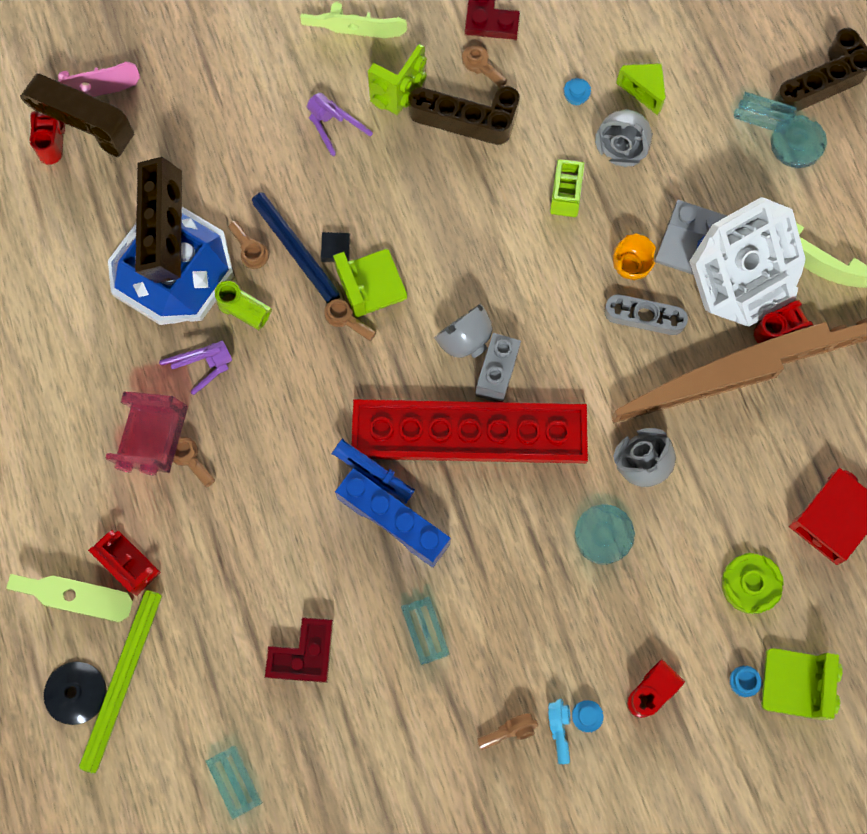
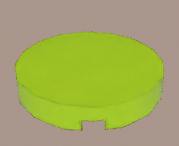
M746 553L734 558L725 567L722 575V590L727 601L735 609L746 614H760L772 609L781 599L784 586L783 576L779 567L770 558L754 553Z

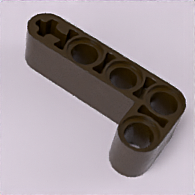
M843 28L838 31L828 49L830 62L782 83L772 102V107L777 114L782 116L794 114L864 81L867 76V46L855 30Z
M35 74L20 95L21 100L30 108L95 136L100 147L112 156L120 157L134 136V131L126 115L120 109L42 74Z
M501 87L495 94L492 106H487L430 89L416 88L409 94V115L413 121L494 145H501L510 138L518 113L520 96L513 87ZM502 103H509L511 105L505 106ZM449 111L451 114H443L442 112ZM473 118V119H476V120H478V121L471 122V121H469L468 119ZM494 126H502L504 128L496 129Z

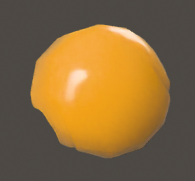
M638 233L627 235L614 249L612 256L614 269L626 279L638 280L645 278L656 264L654 262L655 245L647 236Z

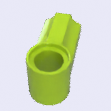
M223 281L215 288V298L221 312L227 315L232 314L258 331L268 321L272 309L240 290L235 282ZM227 294H233L236 296L230 302L222 300V298Z

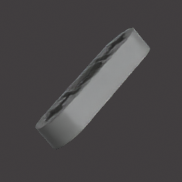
M624 295L611 296L604 308L605 317L612 323L668 335L680 334L688 322L687 313L680 307ZM616 304L621 305L622 311L620 314H615L614 307ZM631 306L635 307L632 318L628 317ZM644 308L649 309L654 317L651 321H643L639 318L638 311ZM660 312H662L663 315H662V317H661L662 320H661L660 324H659V323H656L657 320H658V318H659V316H660ZM672 315L676 316V321H678L676 326H672L671 320H668Z

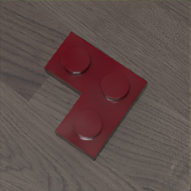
M468 0L465 35L517 40L520 11L494 9L495 0Z
M302 617L299 648L268 646L265 678L328 683L334 621Z

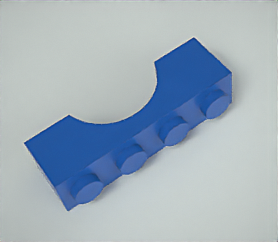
M352 468L335 491L339 501L358 515L382 527L400 541L408 551L432 568L450 545L451 538L354 468Z

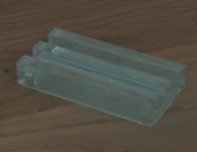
M745 92L743 100L739 102V107L734 111V118L785 134L796 115L797 108ZM744 110L752 111V112L758 113V114H760V115L753 114V113H750V112H747V111H744ZM770 118H774V119L783 121L784 123L779 122V121H776V120H772V119H770Z
M430 596L423 600L412 602L409 605L401 606L421 666L450 656ZM426 606L442 650L439 653H436L420 607ZM415 610L430 656L425 657L409 611Z
M232 746L206 760V764L232 820L263 804L236 746ZM230 755L252 799L250 803L247 802L227 759ZM221 761L242 806L239 809H236L216 766V763Z

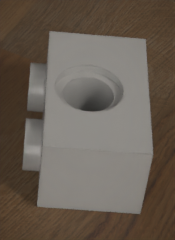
M496 333L492 334L476 386V397L493 402H504L519 353L521 340Z

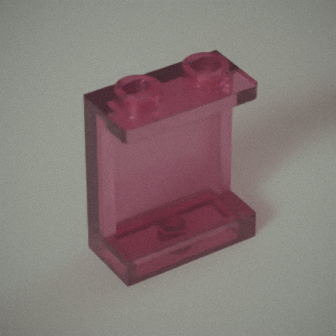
M124 391L121 403L130 408L117 454L107 453L105 459L114 463L115 469L131 473L133 469H139V472L151 476H156L157 472L170 473L188 406L173 396Z

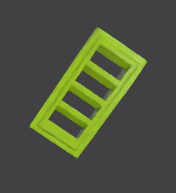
M557 160L550 210L552 215L578 216L585 162ZM561 172L577 173L578 175L561 174Z

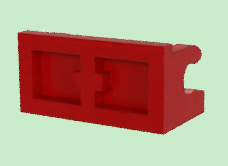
M109 531L88 550L135 596H138L161 573L120 531Z

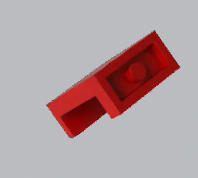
M838 468L828 477L825 485L804 511L793 520L789 528L835 565H839L850 557L867 535V489L858 482V478L853 473Z

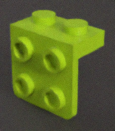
M419 44L398 75L375 63L372 64L368 70L370 101L381 110L386 109L398 116L403 107L407 108L409 106V94L416 87L420 88L427 76L425 72L427 61L425 46Z
M776 648L768 649L765 656L762 708L766 711L818 720L835 719V714L839 712L840 697L836 695L837 682L841 681L843 672L842 664L839 663V655L832 653L812 655Z

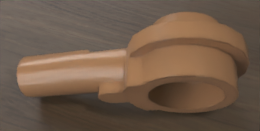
M478 45L467 47L462 55L464 66L476 74L483 73L499 88L503 87L507 79L488 63L489 56L486 49Z
M238 221L230 223L228 227L241 245V260L243 264L250 269L263 267L269 259L267 248L262 243L250 239Z
M335 299L326 305L324 316L330 325L335 327L347 325L369 341L376 335V331L352 316L353 310L347 301Z
M179 437L170 444L168 449L169 457L176 465H187L206 488L215 482L212 475L197 459L198 447L195 441L188 437Z
M531 713L518 715L506 721L504 725L499 726V730L477 738L481 750L499 744L502 740L509 737H516L517 740L527 739L535 734L534 730L538 727V722L533 719Z

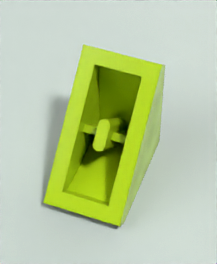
M662 63L623 65L620 68L616 84L658 115L666 98Z

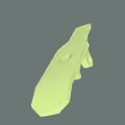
M340 2L332 4L330 13L300 15L301 25L324 27L336 33L391 38L401 36L407 32V22L405 19L400 17L390 19L370 18L369 12H367V17H360L355 14L343 15Z
M10 574L6 587L8 590L34 595L44 606L114 622H120L129 617L133 603L127 592L54 575L36 580ZM69 590H74L76 593V597L72 601H66L65 593Z

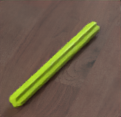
M146 590L143 594L79 764V768L85 772L96 773L98 771L162 599V595Z

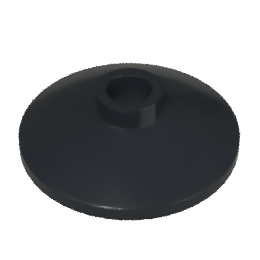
M70 662L57 668L46 682L44 688L45 707L49 714L58 722L68 725L85 723L94 718L101 709L106 695L105 680L102 674L88 663ZM74 686L77 693L75 697L70 699L67 696V691L70 687Z

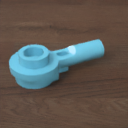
M557 699L556 703H549L550 730L552 731L553 739H556L558 764H569V743L565 736V725L570 724L569 705H564L562 699Z

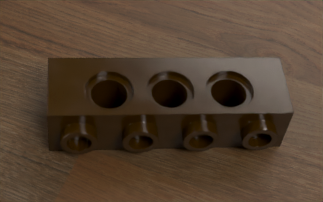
M164 157L138 162L135 272L155 283L181 278L182 170Z

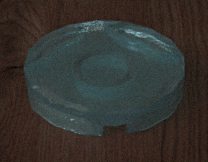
M792 115L782 119L774 128L770 139L771 150L775 157L784 165L793 168H806L815 164L822 157L827 145L826 133L816 121L814 123L808 120L809 117L803 115Z
M606 504L592 506L586 510L576 523L574 533L575 542L581 554L591 562L602 565L613 564L624 558L632 548L635 537L633 523L627 514L616 506Z

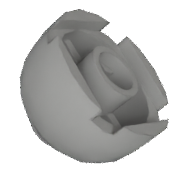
M628 109L618 110L608 115L602 122L596 133L595 144L601 155L605 153L606 156L612 158L609 162L614 165L623 167L635 166L639 164L641 159L647 156L651 148L653 133L649 122L640 113Z
M481 304L468 311V314L458 318L434 337L447 354L457 358H463L471 354L473 358H476L488 349L485 343L491 338L493 327L488 313Z
M644 428L638 430V435L632 439H629L628 436L625 437L616 447L613 457L618 471L629 483L639 487H652L660 484L670 476L674 470L676 455L671 440L663 430Z

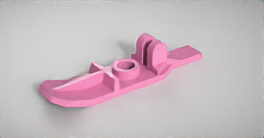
M127 61L101 70L95 67L94 71L72 76L69 75L68 71H61L58 74V82L93 97L123 91L135 86L140 78L136 65Z

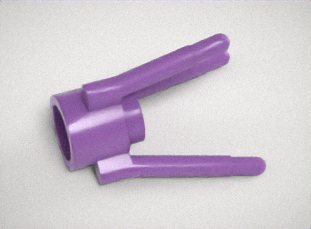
M323 93L315 94L308 101L307 108L312 113L309 119L315 124L332 156H335L336 152L320 123L321 120L327 122L332 117H335L338 121H343L344 118L368 136L373 135L371 130L339 108Z
M221 340L203 348L160 360L159 364L173 363L170 367L171 369H176L205 358L210 368L215 366L216 369L191 390V394L195 395L216 376L228 370L226 363L231 362L232 358L226 345Z

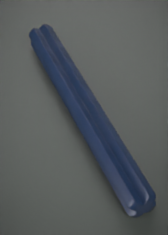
M263 192L253 196L252 203L325 301L329 303L332 300L339 299V291Z

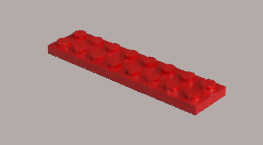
M353 399L351 445L370 459L587 464V404Z

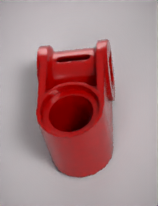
M32 111L30 116V145L42 163L47 165L55 164L62 158L65 123L45 114H39L38 111Z
M801 301L791 302L776 311L766 314L754 329L753 335L757 343L759 344L814 326L812 321L807 320L800 308L802 306ZM766 326H770L775 333L769 332Z
M661 659L644 676L643 681L627 698L628 710L638 718L654 715L666 701L679 691L684 685L685 680ZM646 696L648 698L646 702L648 707L641 709L639 707L641 704L640 698Z

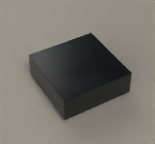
M322 232L321 262H334L333 256L342 252L345 253L347 261H350V233Z

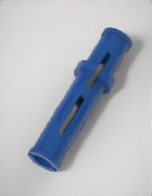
M343 438L331 453L404 505L414 493L415 489L394 476V471L391 469L387 471L344 441Z

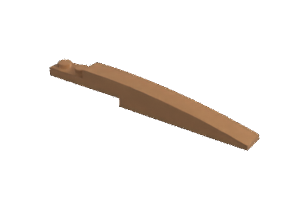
M867 318L858 321L855 326L847 328L846 325H840L829 330L827 322L764 341L715 360L673 379L618 408L611 418L612 422H621L777 378L784 370L783 364L867 341Z

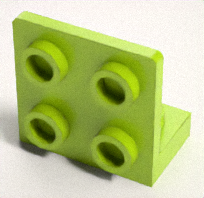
M388 249L347 261L344 252L333 256L336 271L355 318L407 299L406 290Z

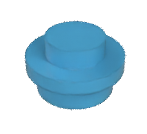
M574 78L565 84L564 96L570 104L581 105L589 99L591 87L587 81Z
M740 666L732 671L729 682L734 693L741 697H751L759 692L761 677L754 668Z
M581 701L572 711L573 723L580 731H596L603 723V711L594 701Z

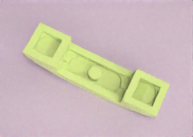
M796 223L800 235L804 227ZM800 237L805 255L804 268L838 284L867 288L866 264L853 258L846 265Z

